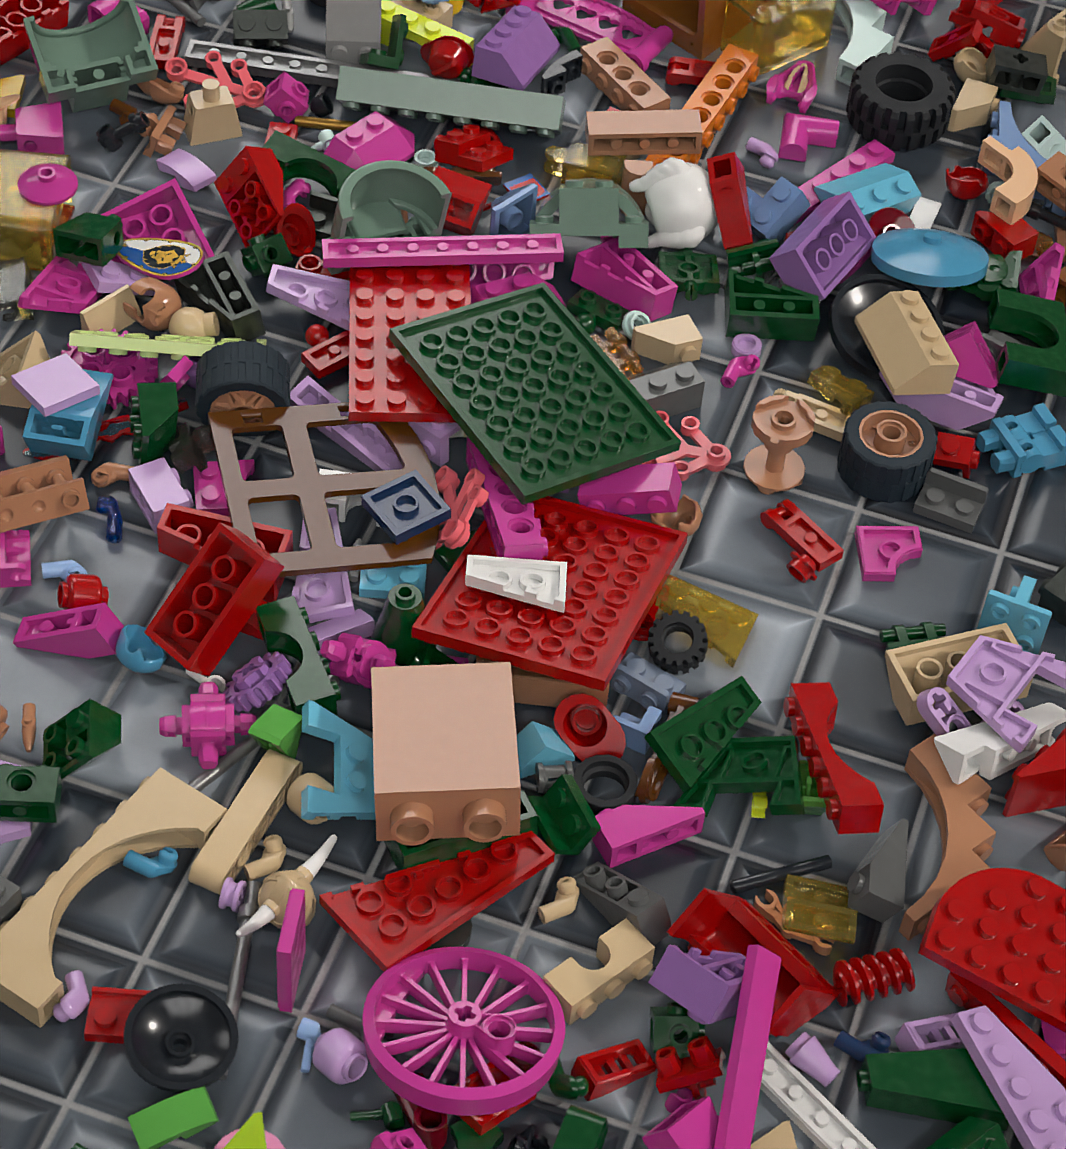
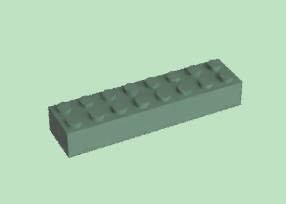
M341 65L336 100L343 104L342 107L347 110L362 112L363 107H368L370 111H377L383 115H390V111H396L401 117L417 119L418 115H425V119L437 123H444L445 118L453 119L455 125L464 126L475 122L481 123L483 128L499 131L500 126L509 127L511 133L527 135V130L537 131L536 134L545 138H554L555 134H561L566 104L564 96Z

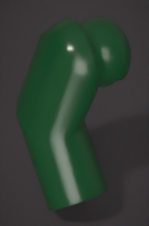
M554 26L551 29L558 42L565 44L569 53L576 49L580 52L581 45L571 28Z

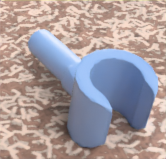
M305 1017L300 1022L296 1037L306 1041L300 1071L309 1073L314 1044L321 1035L320 1024L317 1021Z

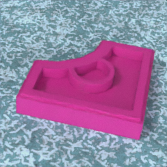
M856 526L854 534L862 581L894 582L896 569L901 563L909 559L920 558L923 548L918 526Z

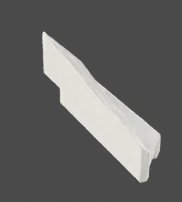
M1048 702L1015 712L1019 716L1038 725L1034 736L1021 753L1012 748L986 722L934 737V743L952 782L955 784H961L978 771L980 776L992 780L1033 759L1044 745L1051 746L1056 741L1051 736L1056 726L1066 722V710Z

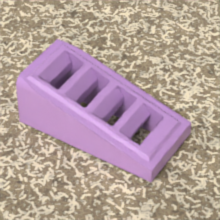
M957 1013L906 1022L895 1037V1043L901 1052L966 1048L961 1038H957L951 1028L953 1024L950 1020Z

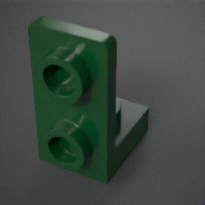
M398 14L393 16L388 51L370 49V52L360 55L359 64L399 69L404 59L402 43L408 32L406 15Z

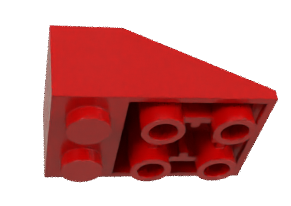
M245 146L216 179L214 184L245 247L249 246V239L263 233L266 236L284 216L283 170L272 148Z
M1066 728L1059 734L1055 743L1051 746L1044 745L1036 753L1033 761L1028 765L1022 763L1014 771L1011 777L1014 782L1005 795L1007 802L1002 813L1005 817L1066 806Z

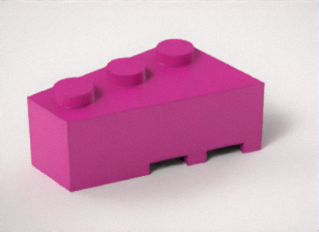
M619 237L578 252L571 281L630 311L637 310L645 313L649 317L650 322L671 314L678 286L636 248H619Z

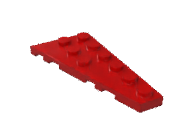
M528 831L492 842L491 847L473 853L469 849L457 853V857L443 862L436 859L387 874L384 880L364 885L363 882L351 885L348 891L334 895L332 892L319 895V904L376 965L385 972L407 957L424 951L553 863L555 853L533 831Z

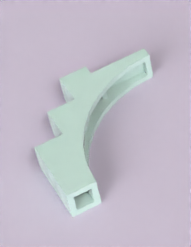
M823 0L839 16L847 32L849 45L839 57L835 79L850 86L852 75L862 62H865V60L872 56L877 57L880 53L887 52L891 54L894 36L883 32L886 11L876 6L872 1Z

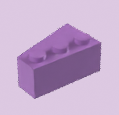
M668 945L648 983L686 1008L688 1016L698 1023L711 1024L735 1016L737 1014L746 957L741 953L712 950L709 956L700 955L702 951L699 948L693 947L690 948L687 954L682 952L676 945Z

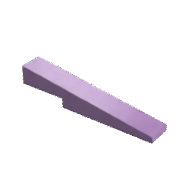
M309 376L290 391V406L341 403ZM340 412V415L349 416V412ZM372 423L315 427L374 471L403 468L388 441Z

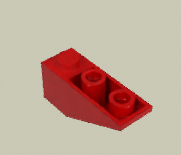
M735 152L707 158L709 183L724 249L753 244L745 171L742 163Z

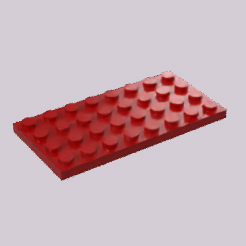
M469 264L370 268L350 267L349 421L456 423L388 336L390 328L471 304Z

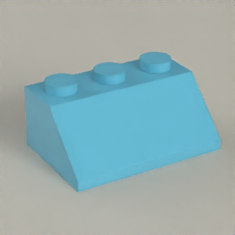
M888 163L815 186L814 188L820 202L850 191L867 222L876 211L886 207L899 209L906 214L912 210L922 196L909 171Z

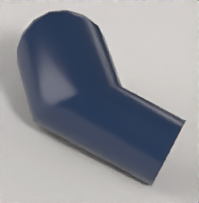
M842 1030L833 1046L855 1060L863 1062L866 1054L889 1053L891 1039L884 1032H876L872 1035L871 1039L860 1041Z

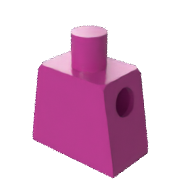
M61 101L19 107L15 110L16 124H0V142L17 141L18 154L20 156L65 159Z

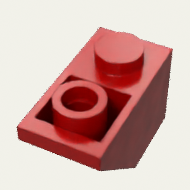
M979 210L975 212L970 234L993 254H999L1004 259L1010 251H1022V260L1034 253L1039 232L1022 218L1009 225L993 212Z

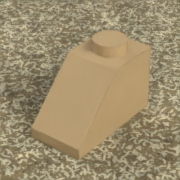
M967 78L953 106L947 131L955 132L986 124L992 111H997L1000 101V99L996 98L998 87Z
M687 314L634 327L631 349L636 354L665 364L692 362L700 360L703 338L691 317Z

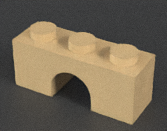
M625 918L599 937L596 957L604 964L603 968L589 970L580 966L570 957L545 974L543 980L555 993L562 1007L564 1019L571 1025L579 1018H588L594 1013L598 1005L607 998L610 1000L616 998L624 990L625 986L635 978L637 980L644 978L653 967L655 947Z

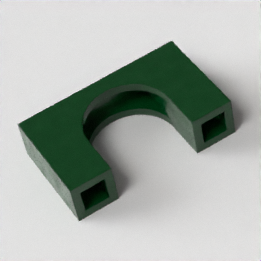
M996 288L986 310L989 328L1024 336L1042 347L1036 348L1006 341L995 363L998 383L1066 397V313L1064 303Z

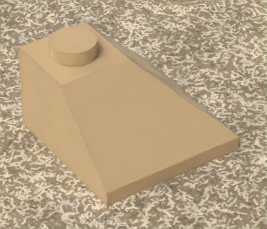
M37 331L32 332L0 353V405L28 409L31 407L32 404L12 384L11 375L50 360L42 337Z

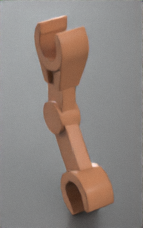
M766 889L764 897L770 903L769 905L763 904L755 896L753 907L767 920L774 923L786 939L793 938L811 944L816 953L824 956L830 955L832 945L824 944L820 940L824 939L834 943L836 933L833 930L820 928L814 931L797 925L785 915L778 896L772 890Z

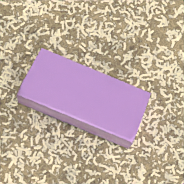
M357 609L355 614L330 619L309 627L308 630L309 632L315 631L321 649L322 643L325 640L337 641L342 633L360 635L362 638L370 637L375 628V621L366 612Z

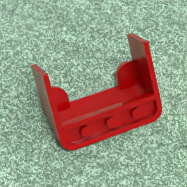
M704 888L667 931L671 937L686 939L690 943L687 946L688 950L691 947L699 948L702 951L700 955L709 956L712 950L741 953L746 957L748 945L759 944L781 957L769 1035L788 1037L830 1006L839 995L834 986L755 907L741 897Z

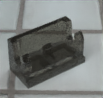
M25 257L0 262V311L6 309L14 310L13 313L3 314V321L6 322L28 319V321L34 320V309L18 307L19 296L33 282V276Z

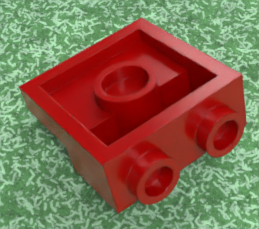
M977 0L969 16L974 20L978 19L983 28L987 29L988 26L992 28L989 39L993 40L992 42L997 45L1019 49L1027 32V28L1024 27L1026 19L986 0Z
M474 124L464 125L462 129L454 128L452 131H448L447 135H437L434 140L435 161L481 173L513 160L514 148L503 146V143L499 141H490L491 132L481 130L480 126Z

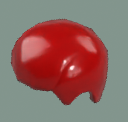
M956 165L951 173L949 168L946 169L947 190L957 199H975L982 195L989 186L988 176L980 168Z

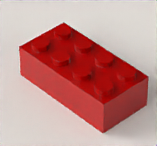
M219 522L144 633L188 671L210 676L285 566L242 531Z

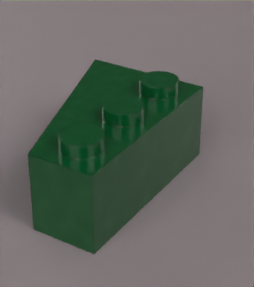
M728 269L724 289L726 337H735L745 333L755 335L759 339L815 340L820 320L819 299L817 295L782 285L781 288L764 283L763 278L755 276L753 280L737 275V270Z

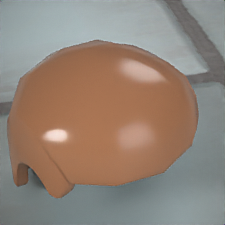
M685 494L679 499L677 512L650 514L653 524L686 532L688 536H691L699 528L703 516L698 502Z

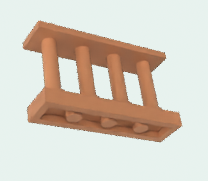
M66 455L0 472V533L90 509L84 479L82 477L73 479L69 458Z

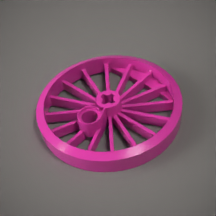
M442 947L422 951L407 957L387 969L375 981L364 1003L363 1038L368 1060L376 1074L390 1089L404 1099L423 1108L445 1114L463 1116L485 1115L517 1106L534 1096L544 1087L554 1073L565 1038V1019L562 1007L555 993L538 974L524 964L503 954L485 949ZM440 970H461V1001L454 1002L439 972ZM467 970L491 974L474 1003L467 1001ZM425 974H429L444 1005L418 985ZM499 978L516 985L514 989L481 1010ZM410 994L425 1008L412 1004L405 1000ZM525 995H529L538 1004L499 1014ZM398 1013L414 1020L394 1019V1017ZM545 1017L550 1028L518 1027L516 1024ZM385 1033L413 1035L382 1043ZM515 1041L551 1044L547 1052L542 1053L518 1044ZM427 1047L402 1065L392 1057V1055ZM457 1049H460L459 1087L438 1083ZM466 1049L485 1084L484 1087H465ZM445 1051L429 1080L413 1073ZM482 1055L512 1080L496 1084ZM509 1055L535 1066L524 1073L505 1056Z

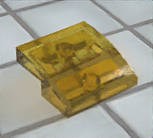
M787 874L784 881L782 902L783 930L854 944L857 910L848 907L849 891L847 887Z

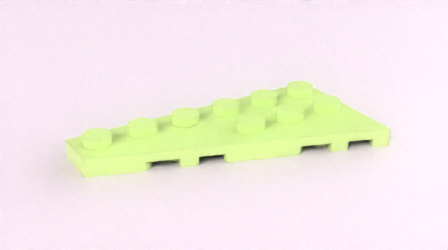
M74 330L69 335V345L78 346L77 351L93 353L96 352L97 348L109 349V354L127 355L128 350L140 351V356L147 358H158L159 353L171 354V359L181 360L184 355L188 359L193 356L202 357L206 351L211 350L217 345L231 341H245L241 338L229 337L222 338L221 341L214 343V337L161 334V336H156L155 339H149V335H145V333H129L121 337L118 336L117 332ZM256 339V342L266 345L267 339Z

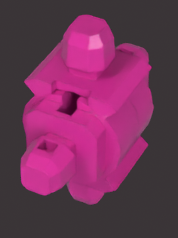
M342 633L337 641L325 640L320 649L321 655L330 660V675L338 676L346 683L361 685L364 688L372 689L371 667L399 666L394 663L397 656L396 649L387 648L380 641L364 639L360 635Z
M203 682L199 686L198 694H190V704L182 705V717H176L175 714L159 718L160 735L164 737L182 735L183 747H191V756L198 757L201 768L214 769L218 764L219 756L226 754V746H235V733H241V736L250 735L248 731L257 721V716L252 713L235 715L234 703L226 704L225 693H218V687L214 682Z

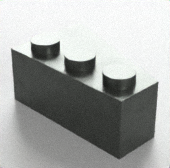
M228 251L203 260V263L194 272L174 279L180 298L191 307H196L204 311V313L216 312L220 331L228 337L249 341L266 334L261 311Z

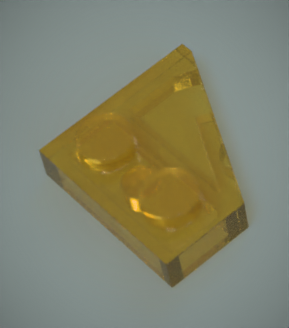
M823 365L813 370L807 381L829 402H833L834 398L842 404L840 412L845 416H849L854 410L859 409L860 406L871 403L875 393L866 388V384L862 381L849 379L842 375L839 369L829 365Z

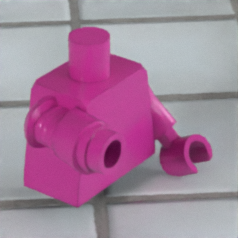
M681 1088L677 1093H670L664 1105L671 1114L642 1137L647 1148L714 1149L719 1115L716 1113L710 1096L692 1101L693 1095L688 1088Z

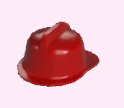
M445 35L425 43L420 49L422 58L429 65L431 74L435 77L438 76L445 79L457 78L474 61V52L470 45L455 36Z
M584 693L572 694L564 698L556 707L554 714L555 729L578 759L584 761L586 758L595 755H612L618 758L623 756L626 747L625 733L619 722L597 698Z

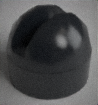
M321 93L311 100L310 110L315 116L320 118L326 117L334 112L333 104L326 93Z

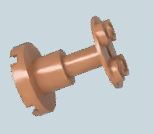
M787 395L769 396L759 401L755 411H753L751 427L754 434L764 445L750 450L745 457L743 469L746 477L757 486L761 493L767 495L774 492L787 491L802 484L805 466L802 458L793 449L806 444L813 436L815 416L812 409L802 400L797 399L796 402L788 400L789 396Z

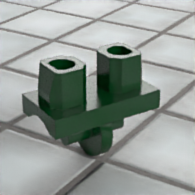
M777 238L772 240L763 239L754 244L727 249L728 268L737 270V275L740 276L755 274L756 277H761L762 272L775 270L769 258L779 248Z

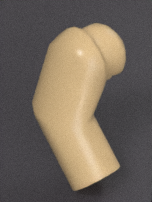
M270 835L264 839L263 845L265 849L261 859L243 865L248 881L264 877L280 869L286 854V846L279 835Z
M562 877L559 879L555 900L538 907V915L543 924L569 915L575 910L580 893L574 878Z

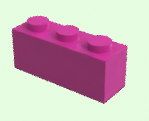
M675 462L640 464L581 484L577 497L580 505L618 515L677 512L682 482Z

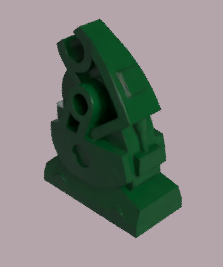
M1010 251L1005 259L999 254H988L987 273L981 280L965 286L946 287V289L953 291L960 288L965 292L975 294L982 301H991L996 288L1016 292L1022 251Z

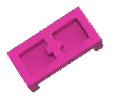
M29 530L1 532L0 588L31 586Z

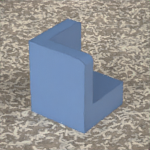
M649 706L642 719L626 712L621 713L620 716L614 715V718L619 722L625 733L626 747L644 755L646 754L650 745L644 737L651 730L660 726L662 710Z

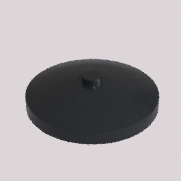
M885 274L864 275L848 282L836 295L828 314L830 337L842 358L860 373L879 381H883L879 375L880 369L854 320L855 316L883 296L893 291H918L942 335H945L942 318L926 294L911 283Z

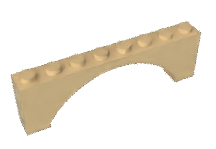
M161 767L151 777L148 776L143 779L138 790L128 800L125 799L118 805L115 814L106 823L98 825L92 837L82 847H77L71 853L68 862L59 871H54L49 875L44 886L34 896H29L23 902L20 911L10 921H5L0 925V1001L41 1028L53 1015L54 1005L59 1003L64 996L63 982L55 978L53 971L52 949L61 917L76 894L98 874L123 861L130 850L139 854L162 850L164 847L173 849L199 848L202 850L227 812V808Z

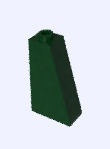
M966 1048L866 1054L861 1069L856 1071L857 1088L859 1092H864L866 1106L957 1124L968 1116H973L999 1123L1002 1131H1006L1008 1127V1120Z

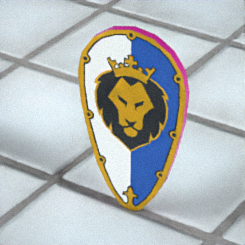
M161 238L123 240V248L116 254L129 267L158 280L178 279L189 275L200 267L204 259L201 248L193 243Z

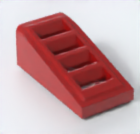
M638 1038L578 1056L572 1067L571 1076L574 1078L583 1076L587 1079L589 1091L584 1098L586 1101H591L655 1072L657 1067ZM630 1054L637 1064L636 1066L632 1065L627 1055ZM616 1060L618 1061L623 1070H620V1068L615 1062ZM604 1066L608 1074H605L601 1067Z

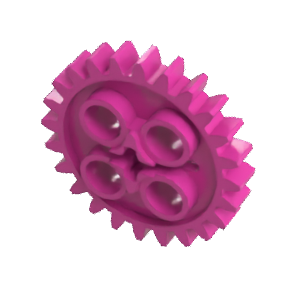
M125 330L121 335L118 336L124 337V334H128V331ZM69 342L67 343L68 351H61V355L67 353L82 369L112 373L114 375L106 403L111 404L114 410L117 408V403L120 402L126 407L129 406L131 396H136L137 383H155V379L158 378V358L141 357L140 351L128 350L127 355L109 354V349L97 348L96 352L93 353L77 351L78 346H70Z

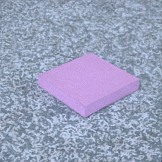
M67 353L11 375L12 384L44 417L100 394L99 384Z

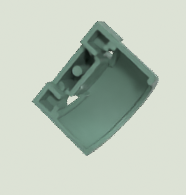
M120 0L117 6L104 17L87 25L72 29L51 30L40 27L36 24L34 16L26 17L23 20L40 70L39 81L47 104L68 99L72 112L75 113L110 105L111 101L115 98L123 102L127 101L129 85L157 78L158 67L134 0Z
M384 160L366 164L353 171L343 182L337 199L331 236L326 239L441 236L452 193L436 175L418 165L397 160ZM401 209L415 216L411 217L408 220V222L405 223L403 216L401 214ZM350 267L328 268V270L333 275L350 271Z
M595 178L565 180L564 185H560L543 201L536 213L535 219L530 220L529 234L560 233L561 236H619V248H648V220L644 219L643 213L633 197L619 187V185L614 184L613 180ZM559 208V221H554L552 214ZM619 208L627 215L625 216V221H619Z

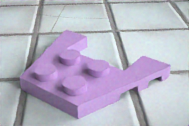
M980 635L950 672L946 685L1012 748L1021 753L1034 736L1038 725L1010 711L1009 708L1035 674L1066 689V662L1054 659L1055 654L1042 652L1040 655L1025 652L1022 651L1021 645Z

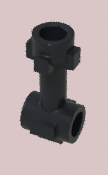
M143 111L133 112L128 115V122L115 129L110 124L103 125L96 133L99 143L104 149L108 148L110 152L117 151L124 143L121 138L134 131L135 133L139 132L142 134L147 130L150 122Z

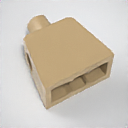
M210 78L203 81L202 90L191 91L188 94L184 122L187 124L184 131L190 146L242 137L235 103L227 86H220L216 79Z

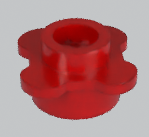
M792 551L790 553L792 560L786 565L789 573L802 583H806L808 579L815 581L817 579L815 575V562L804 553L799 555L796 551Z

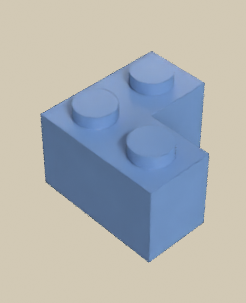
M782 176L763 198L746 186L752 233L761 240L777 238L778 242H780L811 205L803 191Z

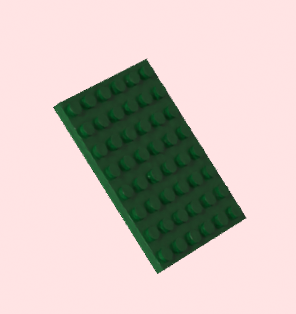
M544 282L390 328L388 338L522 505L679 450L680 439Z

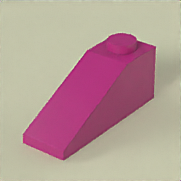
M106 603L23 617L13 644L20 648L87 659L116 654V642L124 625Z
M622 805L614 809H604L595 816L601 829L592 840L608 867L612 868L701 833L705 811L702 807Z

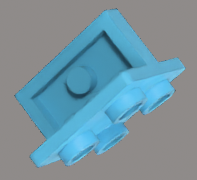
M1024 575L1020 587L1013 585L1010 595L992 589L989 590L977 629L1007 623L1018 644L1022 646V651L1038 655L1052 612L1029 603L1037 579Z

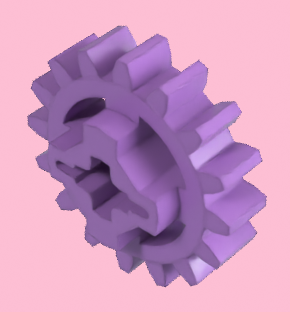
M278 651L272 655L268 652L263 658L260 656L251 658L249 663L234 672L232 675L233 681L226 684L228 689L223 691L226 703H234L236 713H240L243 710L249 712L252 707L260 708L264 706L268 700H271L273 696L280 694L282 691V684L286 683V680L289 678L288 675L293 672L290 668L291 664Z

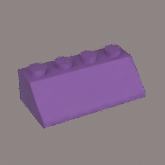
M514 6L476 45L471 76L523 91L556 55L561 45L540 13L532 11L527 6Z
M848 191L823 200L769 259L783 283L795 289L817 295L819 300H823L871 248L876 236L851 192Z

